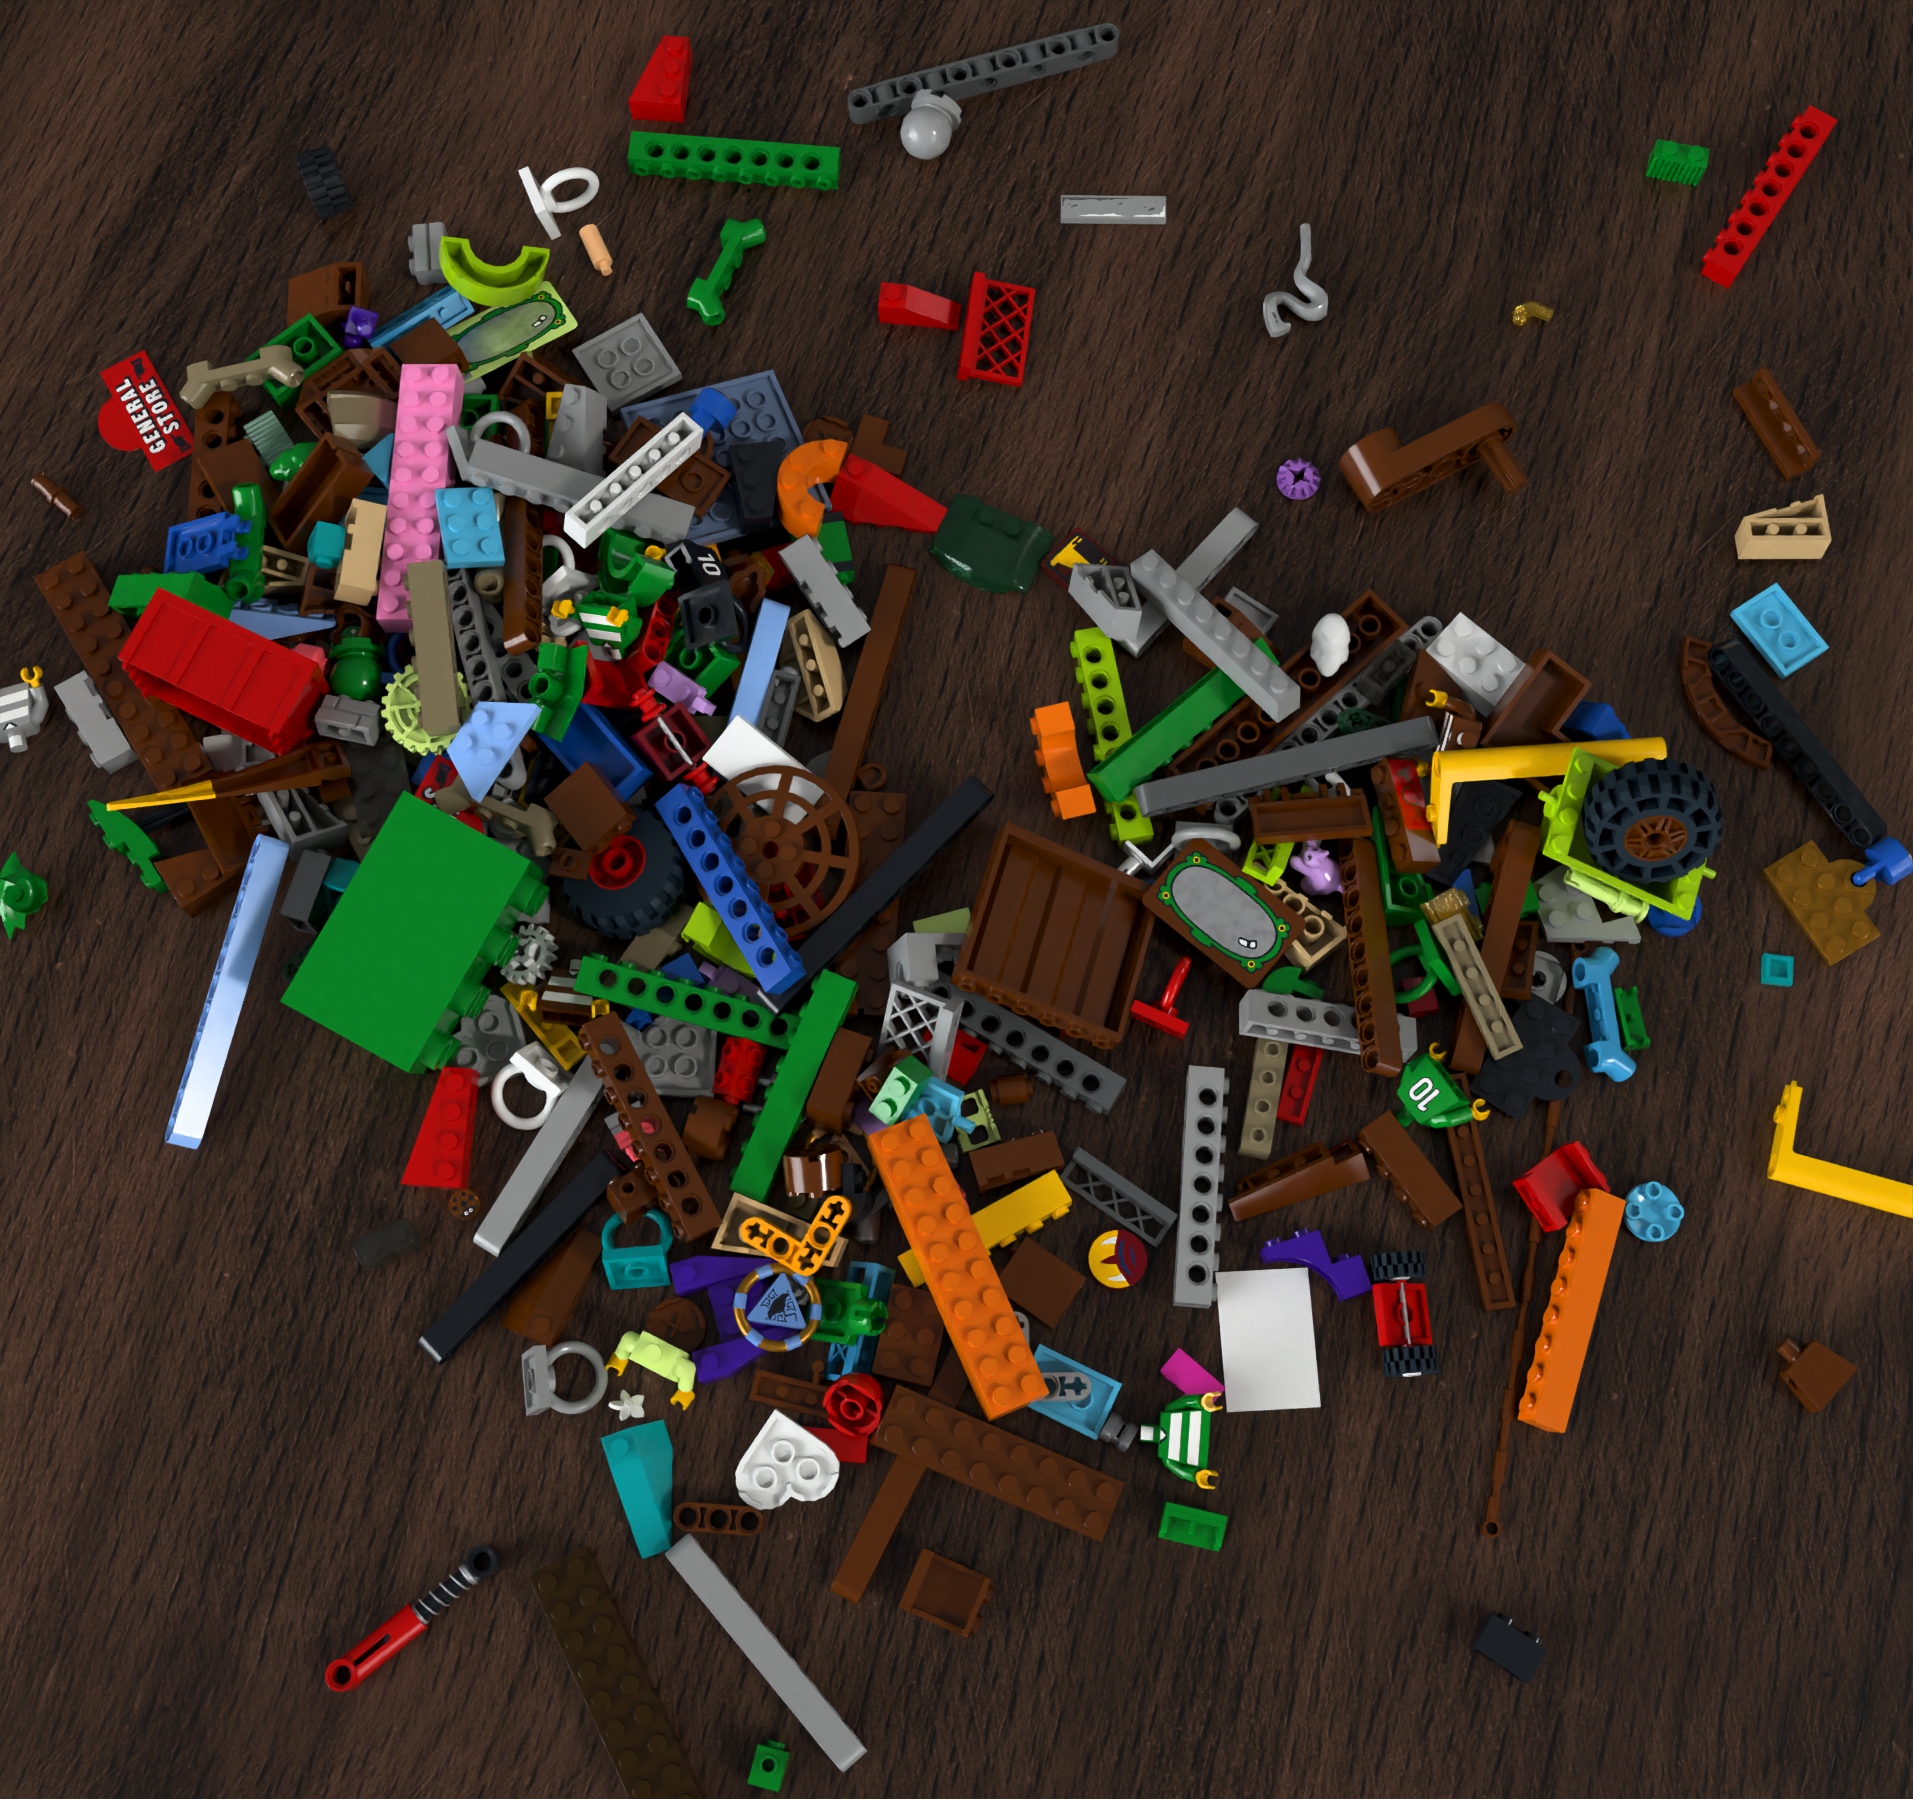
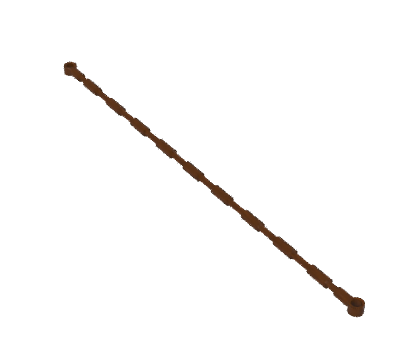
M1585 940V943H1580L1583 946V951L1577 950L1573 942L1569 945V951L1572 954L1569 970L1571 978L1570 985L1567 986L1563 1011L1573 1017L1575 1016L1579 989H1574L1572 967L1574 961L1577 958H1583L1584 954L1588 951L1589 943L1587 940ZM1566 1072L1556 1074L1555 1083L1559 1087H1562L1563 1075ZM1562 1100L1549 1102L1546 1121L1548 1130L1544 1154L1541 1155V1160L1552 1153L1555 1129H1558ZM1533 1214L1528 1240L1530 1248L1527 1268L1523 1272L1519 1299L1521 1301L1518 1327L1514 1332L1510 1358L1512 1360L1509 1387L1505 1391L1501 1417L1503 1426L1499 1450H1496L1492 1481L1494 1482L1492 1496H1489L1486 1520L1482 1522L1480 1528L1481 1533L1487 1538L1498 1537L1502 1530L1498 1522L1502 1501L1500 1492L1506 1475L1509 1452H1507L1511 1422H1514L1518 1391H1516L1517 1379L1525 1349L1527 1335L1525 1326L1528 1306L1532 1302L1537 1247L1541 1242L1542 1227ZM1489 1522L1493 1523L1496 1527L1493 1535L1489 1534L1486 1530Z

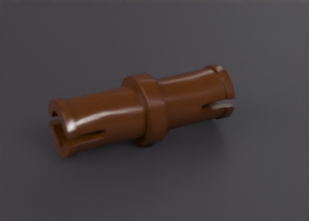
M39 472L32 478L31 485L47 497V502L50 505L57 506L70 519H76L81 515L83 506L67 494V489L55 484L44 472Z

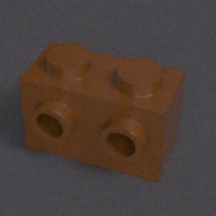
M643 1161L639 1162L634 1167V1170L625 1176L621 1174L613 1178L607 1186V1200L626 1226L660 1206L658 1200L660 1194L655 1184L651 1185L647 1180L644 1171L646 1166ZM669 1175V1184L677 1188L676 1180L672 1175Z

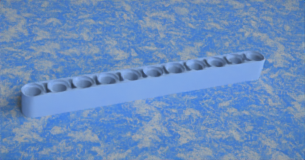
M259 834L254 841L165 1135L166 1143L197 1149L202 1140L289 851L288 842Z

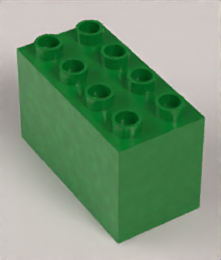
M404 790L280 1002L407 1073L428 1075L431 1069L435 1071L437 1068L442 1071L443 1067L450 1066L461 1046L462 1041L451 1035L461 1017L475 1020L491 994V989L481 984L491 965L493 964L504 969L520 944L521 938L510 933L521 913H524L534 918L545 902L550 891V887L540 881L545 872L529 859Z

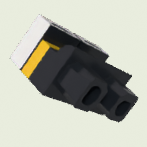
M538 751L536 758L531 760L522 755L527 773L526 782L518 790L506 788L502 801L524 812L527 811L531 803L547 808L544 798L557 787L556 775L562 773L565 766L556 755L548 757L542 751Z

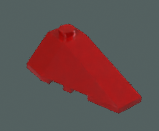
M849 454L837 475L830 497L832 509L827 512L842 511L844 521L851 524L860 525V522L876 524V527L894 526L902 527L903 530L936 534L948 513V509L875 464Z

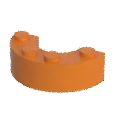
M834 439L809 442L794 449L783 460L777 477L775 509L783 526L797 539L805 534H808L810 538L815 536L817 539L822 526L825 505L816 501L808 493V489L815 484L825 482L835 484L837 475L845 461L848 443Z
M1068 701L1035 709L1034 717L1030 718L1031 730L1033 735H1037L1039 749L1034 751L1038 767L1043 766L1045 777L1041 778L1045 794H1051V808L1054 817L1066 820L1095 813L1096 808L1091 788L1085 779L1078 756L1075 726Z

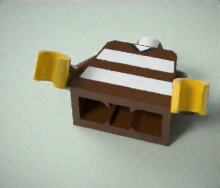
M1429 690V692L1435 694L1434 702L1426 701V705L1441 709L1445 707L1446 710L1444 711L1438 733L1440 745L1434 747L1431 762L1428 764V762L1422 759L1412 757L1415 763H1417L1416 769L1419 777H1424L1427 773L1432 776L1434 752L1477 748L1482 723L1476 720L1475 708L1472 704L1454 697L1448 698L1447 693L1442 691Z
M578 959L569 961L568 970L554 969L549 978H545L533 990H522L519 996L518 1007L528 1005L530 1010L535 1011L538 1004L539 1022L582 1027L583 1024L594 1020L595 1016L610 1013L608 1000L573 990L582 962Z

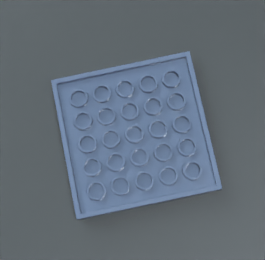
M773 369L620 408L619 415L626 431L629 430L639 415L663 429L682 412L688 417H692L689 407L703 388L711 387L721 391L731 399L737 411V414L723 433L709 430L713 438V456L711 461L728 471L726 459L729 445L783 440L781 466L789 453L805 444ZM730 482L702 521L693 517L687 539L701 546H709L745 536L741 535ZM823 483L810 487L808 493L816 501L825 505L824 513L831 511L832 504ZM651 490V492H652L653 494L659 495V494L656 493L655 491ZM775 502L770 528L783 525L777 516Z

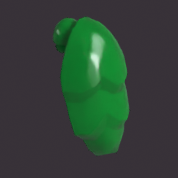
M303 441L297 443L295 447L282 451L280 456L270 466L269 472L276 480L290 482L318 443Z

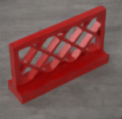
M974 272L970 284L956 379L967 381L968 377L1021 387L1035 289L985 279V273ZM987 288L998 290L1003 297L993 302L987 295ZM1017 294L1028 296L1027 304L1020 308L1012 299ZM1007 301L1014 312L1004 317L997 306ZM992 310L999 321L990 326L983 318V315ZM1018 315L1024 323V327L1015 331L1008 321ZM1004 325L1011 335L1001 341L993 330ZM989 334L996 344L986 350L980 342V338ZM1013 339L1021 347V350L1014 355L1005 346V344ZM1000 348L1007 359L997 364L990 354ZM985 357L993 367L988 371L977 370L976 363ZM1011 363L1017 370V377L1007 376L1001 368Z

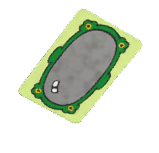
M543 281L536 292L526 300L510 306L491 307L445 331L461 348L470 365V368L462 373L463 376L470 372L473 376L465 381L464 384L518 358L521 352L532 351L575 329L578 323L551 283Z

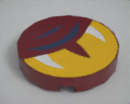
M1109 1230L1100 1234L1092 1242L1088 1252V1268L1092 1277L1110 1290H1124L1134 1286L1142 1278L1147 1266V1253L1143 1243L1134 1234L1125 1230Z

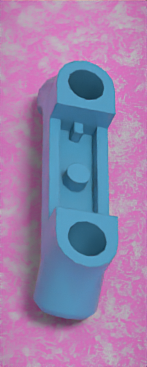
M1598 947L1589 958H1577L1572 967L1574 989L1585 990L1593 1041L1592 1044L1583 1046L1585 1061L1591 1072H1605L1613 1081L1623 1082L1635 1072L1636 1062L1621 1049L1619 1024L1616 1020L1614 1007L1615 997L1612 993L1610 975L1619 964V957L1611 948Z

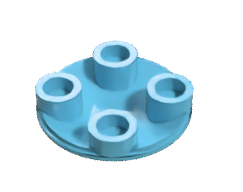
M1653 1181L1639 1184L1631 1189L1624 1199L1626 1201L1623 1212L1624 1221L1628 1229L1644 1241L1660 1242L1670 1238L1677 1231L1681 1219L1684 1217V1209L1675 1194L1658 1182Z

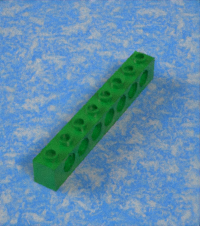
M638 131L631 132L627 158L631 173L640 176L659 175L666 178L710 179L717 182L735 181L743 184L760 183L769 186L811 187L820 190H838L841 168L840 147Z
M592 952L590 957L583 956L573 989L579 993L735 1037L747 1038L751 1041L788 1051L790 1048L787 1041L793 1028L798 1029L802 1020L799 1017L800 1011L789 1009L788 1014L783 1013L778 1017L786 1023L785 1033L775 1035L771 1031L770 1025L776 1018L761 1004L759 1006L749 1003L750 997L733 993L732 998L721 995L722 989L705 985L704 990L692 987L694 981L681 977H676L675 981L664 979L665 973L653 969H648L647 974L636 971L637 965L625 961H619L618 965L607 963L608 957ZM607 970L614 972L617 976L616 983L611 987L603 986L599 981L602 972ZM632 979H641L645 983V991L642 994L633 995L629 992L628 984ZM659 988H671L674 993L673 1000L669 1003L660 1002L656 996ZM694 994L701 998L702 1006L698 1011L687 1009L685 1000L689 995ZM722 1002L729 1006L730 1015L728 1018L719 1019L714 1015L713 1010L717 1003ZM751 1010L758 1015L756 1026L747 1027L743 1024L742 1016L745 1011Z

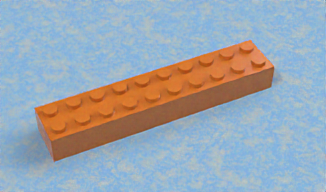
M926 1113L870 1134L866 1143L987 1423L1043 1399L1049 1394V1390Z

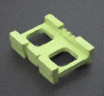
M982 1089L965 1095L962 1101L970 1098L975 1099L979 1109L978 1113L965 1118L976 1122L975 1127L983 1125L986 1128L989 1139L972 1145L967 1132L955 1126L956 1132L959 1134L957 1141L962 1155L992 1143L1001 1142L997 1126L993 1123L989 1105Z

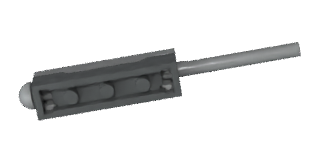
M790 666L782 667L779 670L773 669L757 729L782 749L801 676H798L796 670ZM756 802L748 805L754 815L757 808ZM742 818L736 839H739L741 832L747 826Z

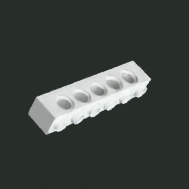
M682 412L565 513L564 531L585 549L694 454L701 446L704 430Z

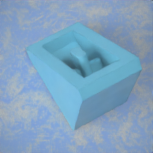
M394 433L388 434L361 458L370 467L374 474L373 477L388 492L393 459Z

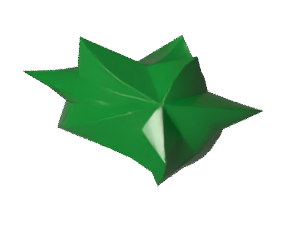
M15 851L4 864L0 874V916L10 940L15 927L24 930L26 916L39 912L41 905L47 901L46 880L41 875L31 872L20 865Z

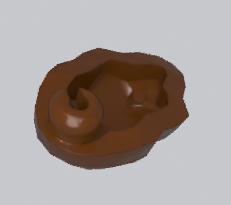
M756 564L747 567L743 571L735 572L730 578L731 592L741 601L748 617L756 611L758 603L766 593L765 571L760 565Z

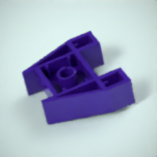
M696 1256L669 1264L676 1294L679 1297L683 1298L707 1290L709 1292L722 1344L692 1352L698 1380L702 1385L731 1378L769 1352L756 1347L745 1338L736 1323L733 1306L735 1293L740 1283L751 1271L766 1264L780 1262L768 1258ZM768 1277L758 1280L750 1288L745 1308L746 1318L771 1287ZM749 1322L753 1329L769 1340L782 1341L800 1331V1329Z

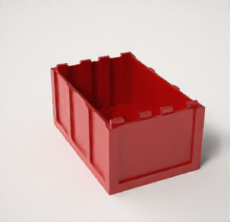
M160 587L155 591L118 655V659L123 662L121 667L125 672L129 673L130 671L128 677L131 681L135 682L134 685L138 689L142 690L141 694L143 697L148 699L149 695L159 698L279 756L308 744L317 728L315 723L316 713L322 707L321 704L326 694L333 696L317 662Z

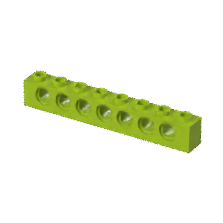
M1099 627L1075 631L1074 641L1070 642L1072 658H1077L1079 667H1075L1078 684L1083 683L1084 693H1081L1082 706L1084 710H1089L1090 718L1086 719L1089 736L1094 735L1096 743L1092 745L1093 757L1095 761H1100L1101 763L1131 738L1132 733L1111 638H1108ZM1090 656H1096L1100 659V661L1097 663H1091L1087 660V658ZM1100 681L1103 682L1106 686L1102 689L1095 688L1092 684L1094 682ZM1101 707H1107L1112 712L1110 714L1103 715L1098 712V709ZM1113 733L1117 736V739L1109 741L1103 735ZM1134 788L1131 790V796L1120 803L1117 801L1105 802L1103 799L1106 814L1111 813L1113 822L1109 824L1110 836L1112 841L1117 840L1118 849L1124 848V843L1127 840L1134 846L1149 844L1153 840L1154 833L1150 817L1144 818L1141 816ZM1124 811H1129L1135 817L1131 820H1125L1120 814Z

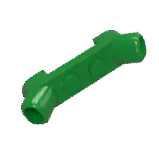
M733 218L727 220L720 233L723 251L707 281L697 277L690 289L687 307L698 311L706 325L715 326L724 320L725 311L719 297L723 290L726 291L728 289L734 269H738L741 265L744 250L762 244L766 240L763 224L758 218L745 222H740Z
M242 483L235 485L232 489L235 505L234 515H239L241 522L250 520L251 530L248 534L235 533L234 541L237 542L238 548L248 547V556L245 560L231 559L230 578L226 581L224 588L225 593L230 599L244 603H254L263 596L265 588V577L262 574L264 529L269 528V522L265 517L268 510L263 504L260 486L256 483Z

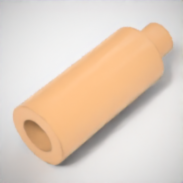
M589 224L582 227L579 235L595 269L601 270L604 276L611 274L612 269L610 266L613 261L597 226Z

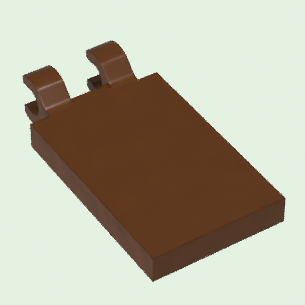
M248 438L197 456L196 462L223 510L234 515L235 505L232 489L237 484H258L261 488L263 504L268 511L280 496Z

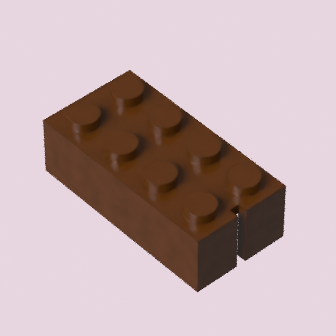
M326 431L265 515L285 550L308 558L307 542L317 521L338 525L349 510L353 498H358L374 476L366 461L361 459L362 455L352 441Z

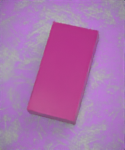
M1180 1348L1177 1349L1159 1371L1184 1394H1206L1215 1391L1222 1393L1225 1390V1387ZM1213 1396V1403L1219 1396Z

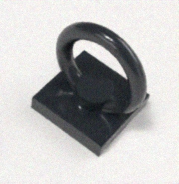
M722 579L678 596L686 651L694 653L716 644L727 653L733 655L741 654L747 650L751 641V624L745 607L738 597L731 592L730 581ZM737 616L740 626V639L738 643H733L729 639L739 636L736 622Z

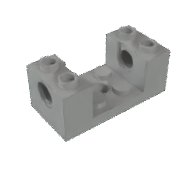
M905 933L887 949L890 988L892 982L896 979L922 990L929 989V984H933L939 979L937 964H941L943 961H953V964L956 963L965 933ZM898 992V995H901L903 999H910L908 994Z

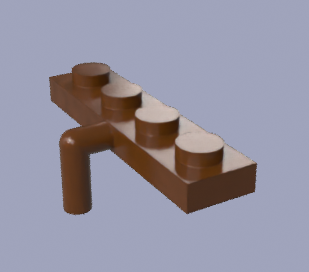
M814 1361L810 1382L757 1369L749 1400L828 1420L827 1416L829 1413L826 1406L823 1407V1400L829 1387L822 1386L826 1367L822 1361Z

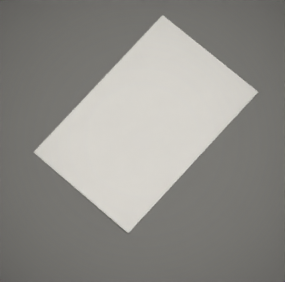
M1308 1267L1215 1272L1216 1283L1218 1284L1217 1299L1227 1412L1321 1407Z

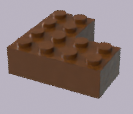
M1536 649L1482 723L1477 748L1573 742L1563 735L1559 729L1590 689L1592 683L1550 650ZM1565 775L1517 779L1539 795L1541 791L1550 794L1557 785H1562Z

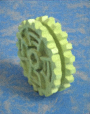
M409 664L405 666V673L400 674L397 672L393 676L396 680L394 684L388 683L385 688L389 691L388 696L382 697L381 703L386 706V709L381 711L382 717L386 718L387 721L385 727L391 732L392 737L401 746L403 745L407 748L408 751L412 753L417 751L426 757L429 756L430 752L434 753L435 756L437 754L442 756L443 750H447L457 733L429 737L424 729H420L417 712L422 711L421 701H417L414 685L419 683L418 673H414L413 667ZM458 672L464 724L473 711L474 705L467 679Z

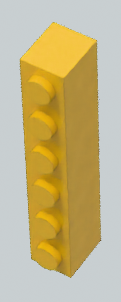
M1054 1169L971 1215L988 1255L991 1256L990 1250L999 1245L1002 1249L1012 1245L1017 1241V1235L1024 1231H1027L1028 1234L1037 1231L1044 1226L1042 1221L1052 1216L1056 1220L1069 1212L1068 1207L1072 1204V1199ZM912 1249L897 1256L912 1287L929 1291Z

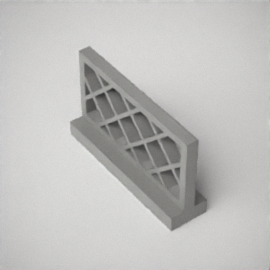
M895 979L891 985L876 1059L888 1048L887 1043L895 1040L900 1049H908L902 1036L911 1033L918 1046L908 1050L911 1054L921 1050L927 1059L925 1066L934 1072V1077L945 1082L964 999L953 996L948 1000ZM898 992L908 994L913 1004L903 1007L897 997ZM929 1002L939 1006L938 1015L931 1018L923 1004ZM914 1008L918 1010L924 1020L914 1025L907 1013ZM899 1015L907 1026V1029L900 1032L897 1031L892 1022V1019ZM927 1026L933 1035V1039L925 1042L917 1029Z

